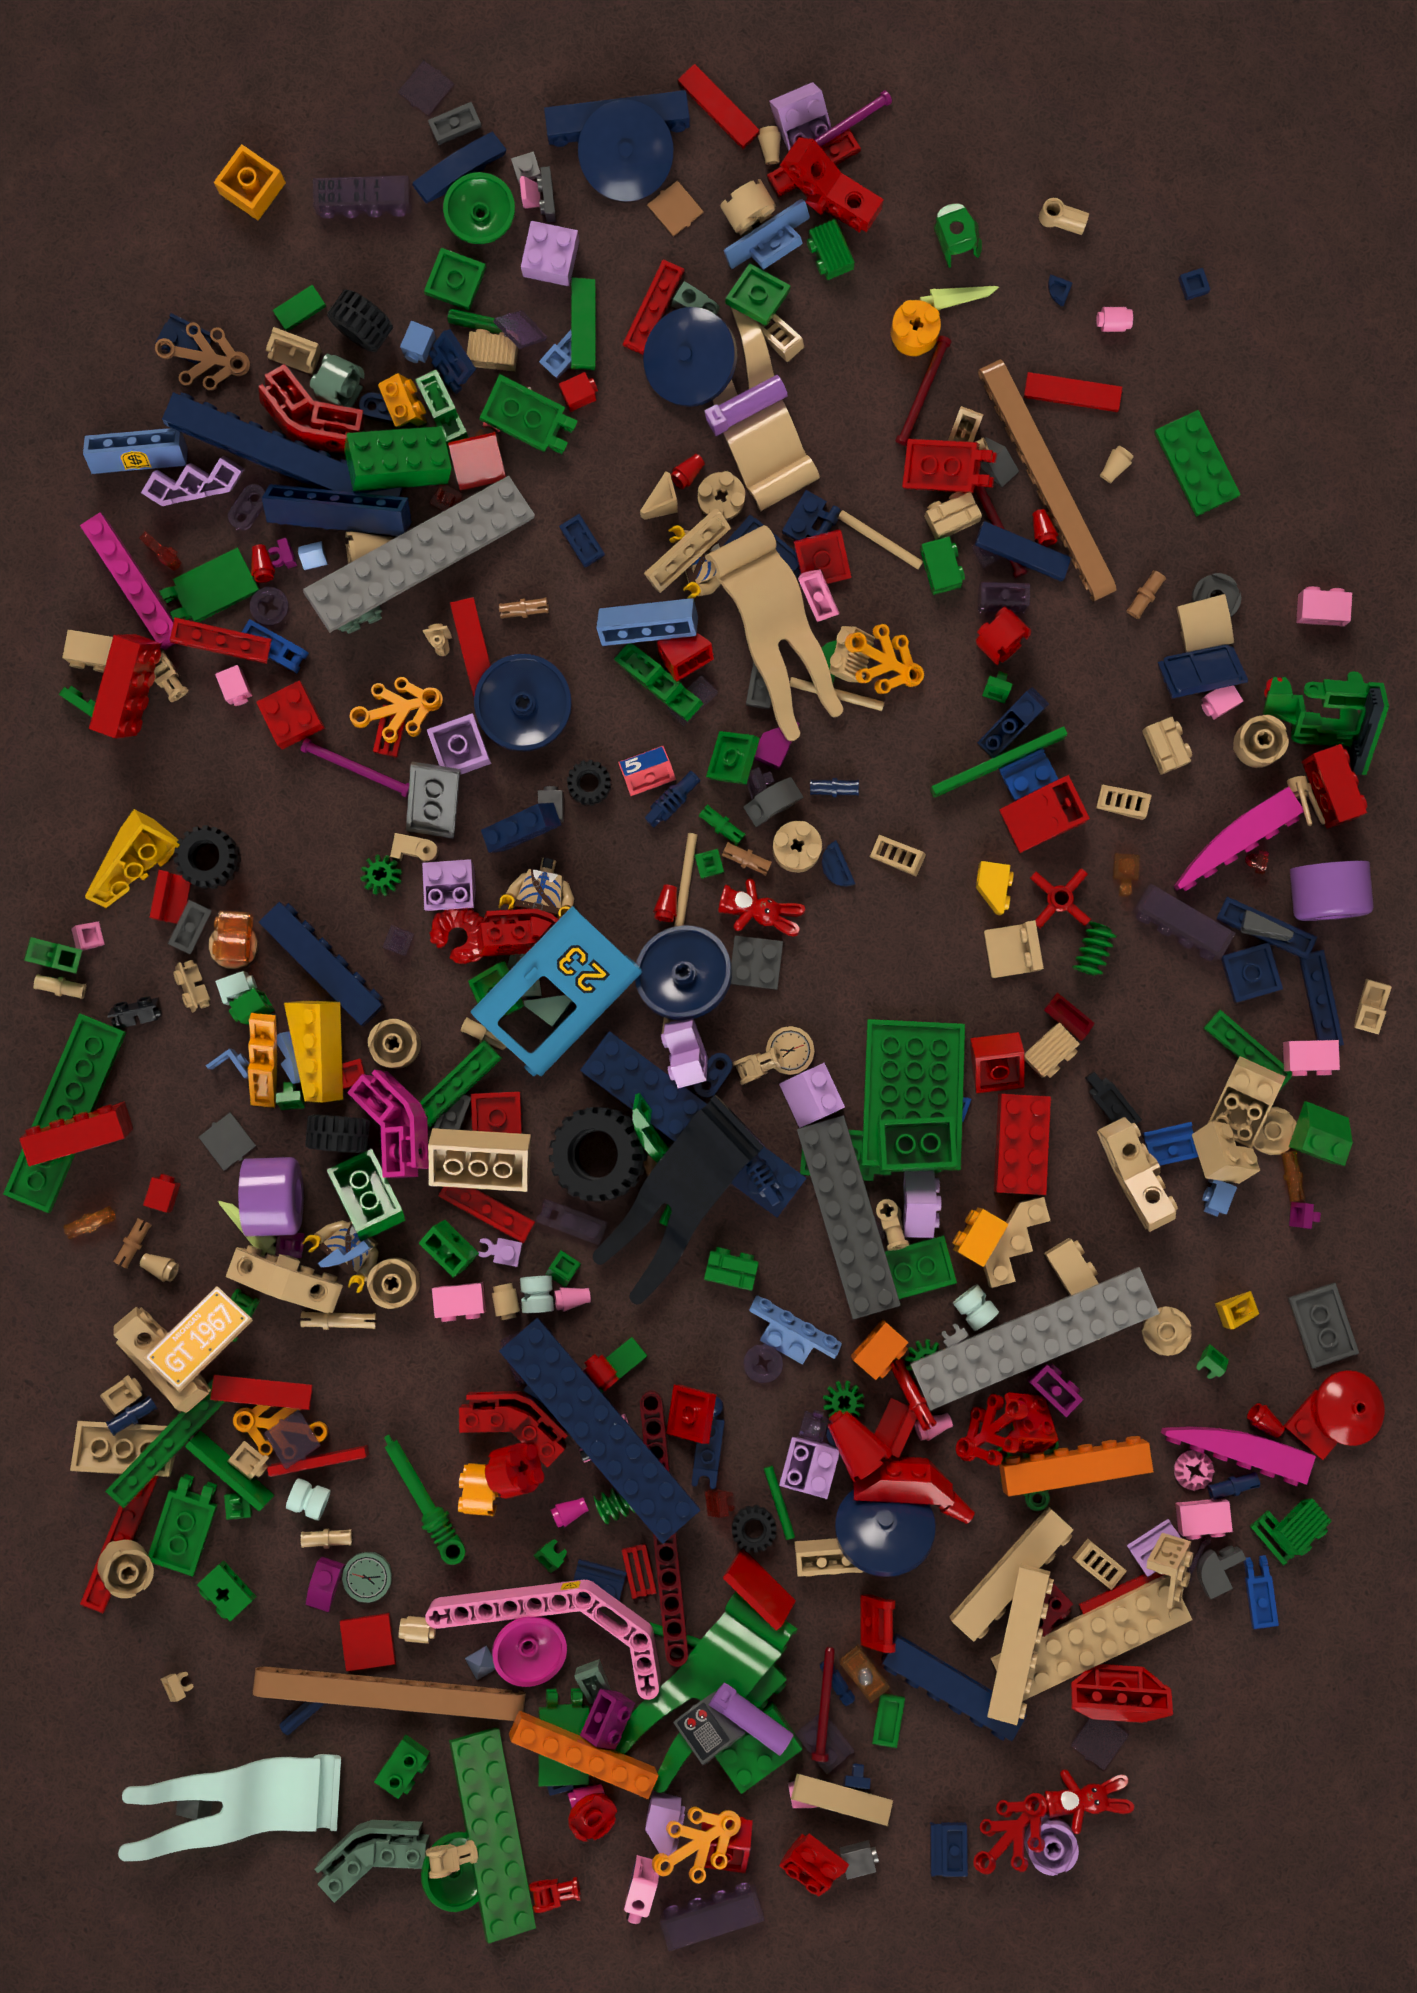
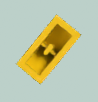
M1251 1291L1215 1303L1223 1327L1228 1329H1235L1259 1315Z

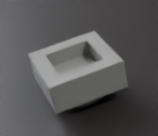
M534 152L511 158L518 183H520V176H525L531 180L541 177Z

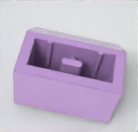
M813 82L769 101L774 120L788 151L799 137L815 140L831 129L822 90Z
M471 859L422 863L425 911L474 908L476 892L475 871Z
M792 1437L779 1486L827 1499L839 1457L837 1447L812 1439Z
M652 1791L645 1830L658 1852L670 1855L677 1850L679 1839L668 1835L666 1826L672 1820L678 1821L683 1825L685 1806H681V1797ZM678 1825L672 1826L671 1833L677 1832Z

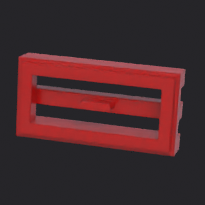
M391 715L389 724L391 723L395 715ZM387 717L380 718L373 752L398 757L406 718L397 731L398 738L394 743L393 751H389L390 743L386 741L384 748L380 749L383 737L382 731L385 728ZM388 732L386 737H392L393 732Z
M646 1543L623 1548L622 1554L632 1599L639 1596L644 1597L648 1594H657ZM639 1550H642L650 1585L649 1589L645 1588L637 1552ZM630 1552L633 1554L641 1591H636L628 1556Z

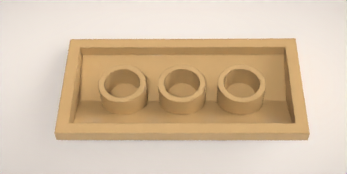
M78 1421L70 1471L122 1474L167 1426L131 1424L113 1436L106 1422ZM175 1455L155 1476L170 1477Z

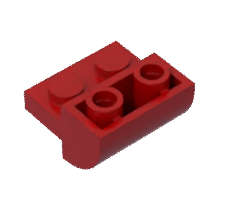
M809 1833L806 1836L801 1834L784 1855L779 1866L785 1870L789 1877L798 1880L810 1893L819 1897L830 1889L834 1880L846 1872L849 1864Z

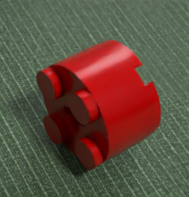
M1006 607L997 612L994 621L990 624L986 622L977 631L979 636L976 639V645L996 665H999V661L1005 662L1022 646L1020 644L1021 639L1024 637L1027 640L1032 632L1012 610H1008Z
M513 1444L495 1449L488 1456L490 1460L489 1464L485 1465L486 1481L489 1488L493 1492L499 1493L501 1498L506 1499L531 1493L544 1481V1473L537 1455V1449L532 1444Z

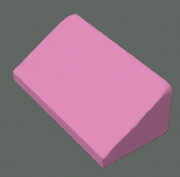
M821 569L802 573L798 580L816 621L819 622L838 615V608Z

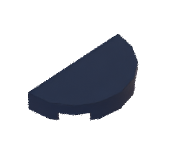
M835 840L828 845L823 853L821 863L823 872L828 880L836 885L844 887L855 885L840 847Z

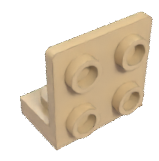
M1035 920L1021 925L984 931L992 978L1036 972L1044 969Z
M1161 1533L1147 1560L1146 1568L1171 1576L1167 1608L1172 1609L1176 1601H1181L1184 1587L1187 1588L1191 1573L1187 1572V1568L1191 1566L1193 1552H1190L1191 1541Z

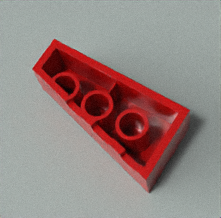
M124 1101L115 1105L110 1104L100 1107L90 1113L86 1111L76 1114L72 1119L66 1121L64 1119L52 1121L49 1123L50 1126L40 1128V1125L25 1130L26 1134L20 1137L19 1140L28 1166H33L125 1139L133 1130V1126Z

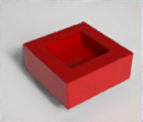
M361 1058L342 1063L343 1089L352 1087L362 1074L366 1075Z

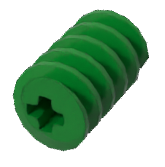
M1089 922L1093 929H1087L1085 934L1090 938H1083L1082 943L1086 947L1079 948V952L1083 956L1075 958V961L1080 965H1074L1072 968L1088 975H1103V971L1098 966H1106L1107 963L1101 958L1102 956H1110L1105 947H1113L1114 945L1108 939L1117 938V935L1107 926L1096 922Z
M613 1488L610 1489V1497H607L604 1492L601 1493V1501H598L594 1496L598 1513L606 1524L610 1523V1515L615 1520H619L620 1512L625 1517L629 1516V1508L633 1513H636L620 1493L617 1494Z

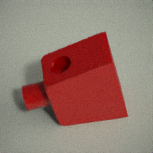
M699 633L691 637L657 641L660 658L676 682L714 659L712 643Z

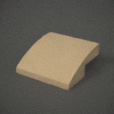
M1225 594L1176 607L1182 629L1180 633L1186 652L1234 643L1231 618Z

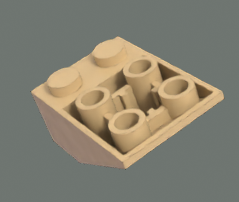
M1240 1056L1208 1123L1215 1121L1229 1124L1233 1131L1234 1140L1252 1148L1284 1082L1285 1076Z

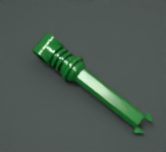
M388 1434L384 1437L388 1444L384 1448L423 1513L421 1519L423 1523L421 1526L422 1530L432 1533L430 1537L431 1539L435 1538L434 1544L438 1543L436 1548L445 1563L449 1565L460 1563L465 1556V1545L458 1534L454 1535L456 1530L455 1528H450L453 1526L452 1523H447L449 1521L448 1510L444 1511L442 1507L435 1506L398 1440L393 1441ZM454 1544L460 1548L458 1556L450 1557L447 1555L446 1548L449 1545Z

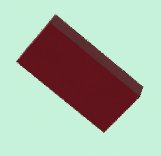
M1058 992L1044 1009L1046 1013L1061 1023L1063 1027L1080 1041L1088 1035L1095 1024Z

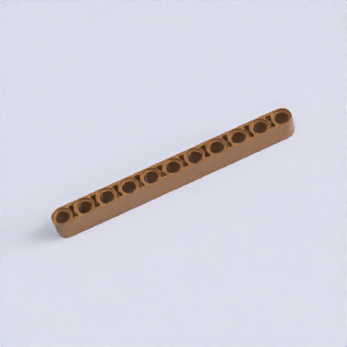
M1000 359L979 369V378L985 382L984 388L990 400H994L996 404L994 408L1000 420H1004L1007 426L1005 429L1011 441L1015 442L1017 446L1016 451L1022 463L1025 462L1028 468L1026 471L1032 483L1036 484L1038 488L1037 493L1043 505L1047 506L1049 510L1047 513L1054 527L1057 526L1060 531L1058 535L1064 547H1068L1071 553L1069 557H1071L1075 569L1078 568L1081 573L1079 577L1086 590L1089 589L1092 595L1090 597L1091 600L1096 601L1115 592L1116 585L1006 365Z
M277 1667L255 1668L253 1695L263 1698L515 1721L519 1710L524 1712L526 1695L523 1691L511 1693L512 1690Z

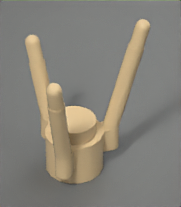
M1306 776L1288 779V787H1290L1297 799H1301L1307 825H1312L1306 800L1307 796L1320 823L1324 825L1325 819L1312 792L1311 783H1307Z

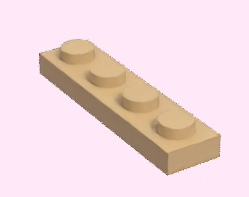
M716 508L712 510L644 573L658 592L661 593L731 529L722 513Z

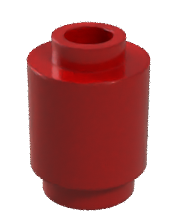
M594 1354L584 1362L587 1367L583 1371L603 1391H606L619 1380L616 1375L617 1371L603 1354L599 1357Z

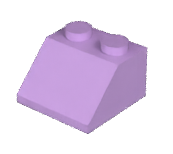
M825 1063L779 1084L799 1128L845 1108Z

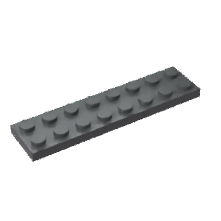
M844 1115L797 1129L852 1318L857 1319L901 1306Z

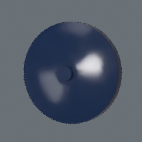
M634 100L609 102L598 108L588 118L582 128L578 143V157L582 172L589 184L597 192L609 199L630 202L646 198L663 184L672 166L674 149L669 128L654 109Z
M685 307L672 311L654 326L647 338L643 356L646 377L652 388L661 397L673 404L692 407L710 402L725 390L736 369L737 346L732 331L720 317L709 310L698 307Z
M514 654L504 657L493 663L483 673L476 687L474 708L481 728L492 741L509 750L526 752L547 746L563 732L571 714L572 701L566 679L556 666L539 656Z
M682 925L663 930L646 943L636 961V964L643 971L635 979L641 998L652 1011L672 1020L694 1019L709 1013L724 999L732 980V963L724 944L713 933L696 926Z
M853 1489L844 1498L837 1511L835 1522L836 1539L843 1555L858 1569L876 1576H898L915 1569L927 1558L935 1539V1518L929 1504L854 1500Z

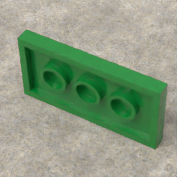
M1199 410L1154 431L1196 517L1241 495Z

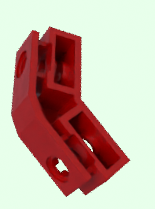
M799 137L780 164L781 168L807 197L805 202L820 215L826 211L859 233L862 230L867 233L882 210L884 199L841 173L814 139Z
M285 364L264 375L265 387L263 384L258 386L260 403L287 438L293 442L298 440L307 444L309 448L345 454L346 434L362 432L363 410L313 401ZM332 441H336V442H337V446H336V445H331V444H332Z
M539 909L486 911L476 933L479 956L526 954L559 919L551 913Z
M521 1391L469 1392L466 1395V1400H469V1404H462L459 1407V1433L511 1432L522 1443L534 1445L540 1461L547 1468L566 1448V1445L560 1439L562 1437L565 1439L569 1433L536 1398ZM501 1399H516L526 1403L541 1417L537 1418L532 1412L529 1413L511 1406V1404H501ZM487 1401V1403H495V1406L476 1407L475 1403ZM543 1422L545 1425L550 1426L557 1437L554 1438L540 1423Z

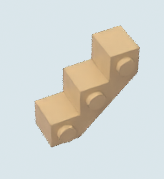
M1039 1196L1015 1204L1006 1221L1009 1225L983 1267L989 1287L993 1288L1016 1282L1009 1257L1033 1251L1027 1227L1050 1221L1044 1197Z

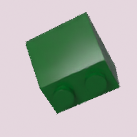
M1304 1101L1289 1148L1332 1164L1345 1166L1353 1143L1349 1118Z

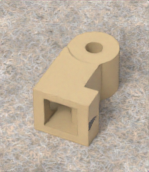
M395 833L390 857L394 860L402 861L403 855L419 857L423 862L428 863L437 859L439 850L433 841Z

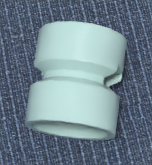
M552 1276L520 1278L521 1292L525 1294V1297L521 1299L522 1313L554 1311L553 1296L549 1295V1292L553 1289Z
M978 1284L969 1288L953 1302L961 1314L967 1315L966 1321L974 1331L982 1328L999 1313L991 1301L985 1300L986 1294Z
M298 1478L290 1492L286 1509L296 1513L305 1510V1516L319 1521L325 1510L331 1490L319 1485L312 1489V1485L308 1481Z

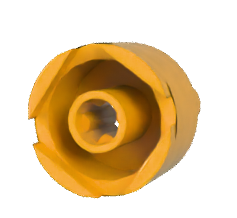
M905 301L895 312L891 326V338L896 348L908 356H920L930 351L937 342L941 327L939 311L925 301ZM914 326L918 327L917 331L913 330Z
M468 1463V1465H464L463 1473H460L459 1488H463L462 1497H459L458 1512L473 1515H495L497 1505H494L493 1501L498 1497V1493L493 1492L487 1484L485 1477L486 1464Z

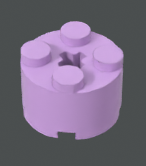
M1047 1815L1041 1818V1838L1045 1841V1848L1040 1853H1036L1028 1847L1027 1842L1029 1837H1031L1030 1825L1028 1826L1024 1838L1025 1848L1037 1870L1046 1875L1054 1876L1064 1871H1069L1075 1865L1079 1855L1078 1843L1070 1826L1059 1817L1048 1819ZM1039 1840L1034 1842V1848L1039 1845ZM1053 1842H1055V1846L1050 1845L1049 1848L1047 1847L1048 1844H1052Z

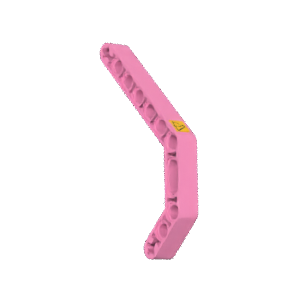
M590 1580L439 1597L431 1602L425 1615L426 1622L430 1627L446 1628L512 1620L521 1617L581 1611L630 1647L638 1695L643 1699L650 1700L655 1698L659 1692L661 1674L652 1626ZM586 1592L590 1595V1597L583 1598L579 1595V1593ZM555 1595H562L566 1600L559 1601L555 1598ZM537 1598L541 1601V1604H534L530 1599ZM506 1601H513L517 1606L510 1607ZM482 1604L490 1605L492 1610L484 1609ZM458 1607L466 1608L468 1613L460 1612ZM599 1607L609 1608L624 1619L627 1624H618L604 1614ZM636 1634H644L647 1638L644 1640L636 1637ZM646 1657L651 1662L644 1663L640 1660V1658ZM647 1675H649L650 1686L648 1685V1682H645Z

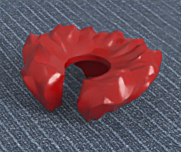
M467 908L448 909L441 913H436L432 921V930L429 933L431 937L430 942L436 944L437 948H443L448 941L449 932L456 927L463 928L468 936L467 941L464 945L452 949L449 958L458 964L479 961L483 956H479L476 933L484 918L479 916V913L474 912L473 909Z

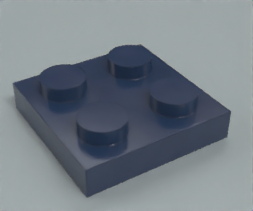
M1269 943L1221 956L1234 1003L1283 989Z

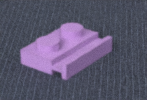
M1169 1519L1127 1545L1147 1577L1156 1572L1146 1567L1147 1560L1161 1533L1181 1538Z

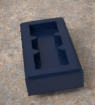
M580 514L559 526L584 568L605 556V553Z

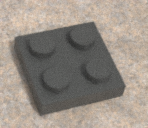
M735 936L731 984L777 990L783 941Z

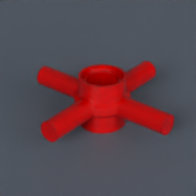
M1080 868L1065 886L1059 885L1054 887L1037 871L1030 877L1035 884L1048 894V906L1035 919L1037 928L1041 929L1056 911H1068L1082 925L1086 926L1091 918L1073 904L1074 896L1072 893L1088 875L1086 871ZM1056 893L1065 895L1066 903L1064 905L1056 903L1054 898Z

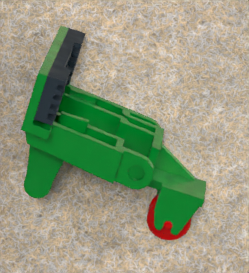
M1355 671L1348 673L1347 681L1323 679V682L1312 681L1306 683L1304 686V694L1306 696L1321 699L1324 708H1339V719L1321 717L1320 713L1306 712L1303 695H1293L1291 684L1286 677H1273L1267 681L1266 689L1264 690L1266 701L1263 715H1271L1291 723V739L1296 743L1331 746L1342 744V746H1347L1351 771L1355 772L1356 775H1367L1389 709L1384 683H1364L1362 675Z

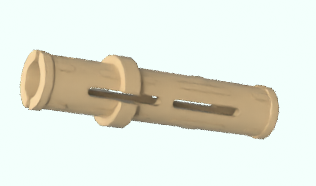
M301 1312V1318H311V1321L301 1320V1327H323V1330H329V1327L376 1329L375 1322H366V1320H376V1313Z

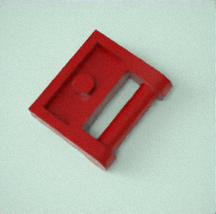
M871 1594L861 1595L862 1646L883 1653L896 1652V1644L893 1643V1609H895V1600L884 1599Z

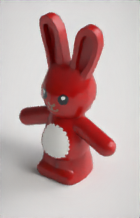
M748 879L745 882L747 893L733 890L729 885L724 886L718 912L740 916L734 923L736 931L742 930L750 919L754 917L755 921L765 926L773 925L788 936H797L799 934V926L781 916H801L805 912L804 905L777 903L770 898L758 899L753 879Z
M1062 1770L1060 1776L1068 1790L1044 1792V1797L1048 1802V1819L1073 1814L1071 1830L1074 1834L1081 1832L1084 1811L1091 1814H1099L1105 1810L1129 1814L1134 1810V1804L1127 1799L1108 1798L1109 1794L1120 1791L1127 1786L1128 1778L1125 1775H1117L1101 1785L1092 1783L1079 1789L1069 1771Z

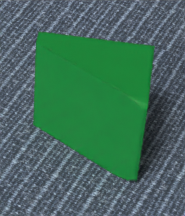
M560 1250L545 1275L552 1276L554 1281L566 1288L581 1263Z

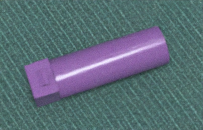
M775 375L720 405L716 404L704 410L706 421L715 436L727 431L729 427L788 397L786 388L780 377Z
M725 1682L719 1687L708 1704L779 1756L784 1752L794 1736L793 1733L739 1695L734 1688Z

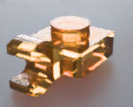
M1114 854L1113 879H1120L1119 896L1129 897L1131 895V880H1138L1140 855Z

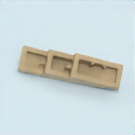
M801 1774L796 1775L791 1799L886 1826H888L893 1800Z

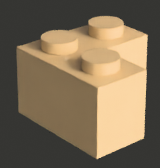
M1211 1121L1192 1134L1205 1178L1240 1184L1260 1171L1254 1150L1252 1148L1236 1146L1233 1131L1229 1124Z

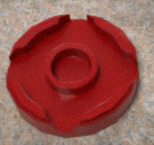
M603 1793L587 1795L579 1800L571 1809L568 1818L569 1828L574 1836L581 1841H588L587 1839L591 1838L597 1840L607 1834L616 1821L615 1814L617 1813V1808L611 1798Z

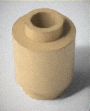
M512 1283L494 1286L492 1298L496 1316H501L502 1320L515 1318L516 1312H520L516 1288L513 1289Z
M408 1616L407 1618H401L399 1639H405V1642L429 1644L430 1639L435 1638L436 1628L430 1627L425 1617Z

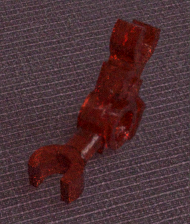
M146 531L139 537L146 546L157 554L156 556L165 566L167 565L173 571L179 569L181 561L176 556L178 552L171 546L169 548L163 547Z

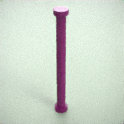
M884 90L878 98L816 138L815 141L822 147L882 106L890 105L892 103L890 94Z
M308 738L303 741L301 746L302 752L307 753L308 751L402 793L403 797H408L409 783L399 782L315 745Z

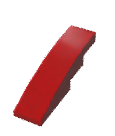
M471 597L451 602L450 605L473 696H475L477 684L483 673L491 666L475 599Z

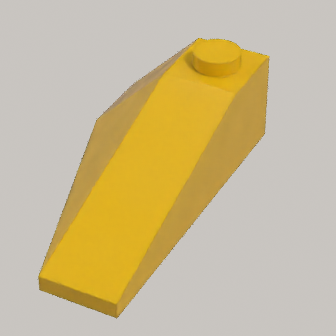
M134 809L116 835L85 895L86 899L107 908L129 891L130 883L139 877L142 880L147 878L149 875L146 871L157 863L160 867L167 863L174 854L175 847L178 848L180 846L177 843L178 839L156 820Z

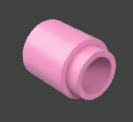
M1102 307L1101 312L1097 313V327H1101V332H1125L1126 329L1132 328L1133 311L1126 307Z

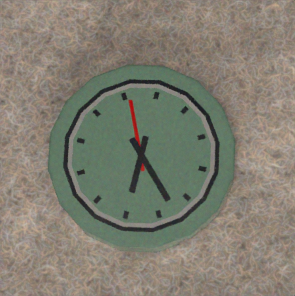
M376 1552L356 1554L348 1561L343 1570L342 1581L344 1589L350 1597L359 1602L369 1603L379 1600L387 1593L392 1583L390 1564L383 1556Z

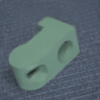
M685 281L671 304L676 309L685 307L703 308L715 315L720 310L719 305Z

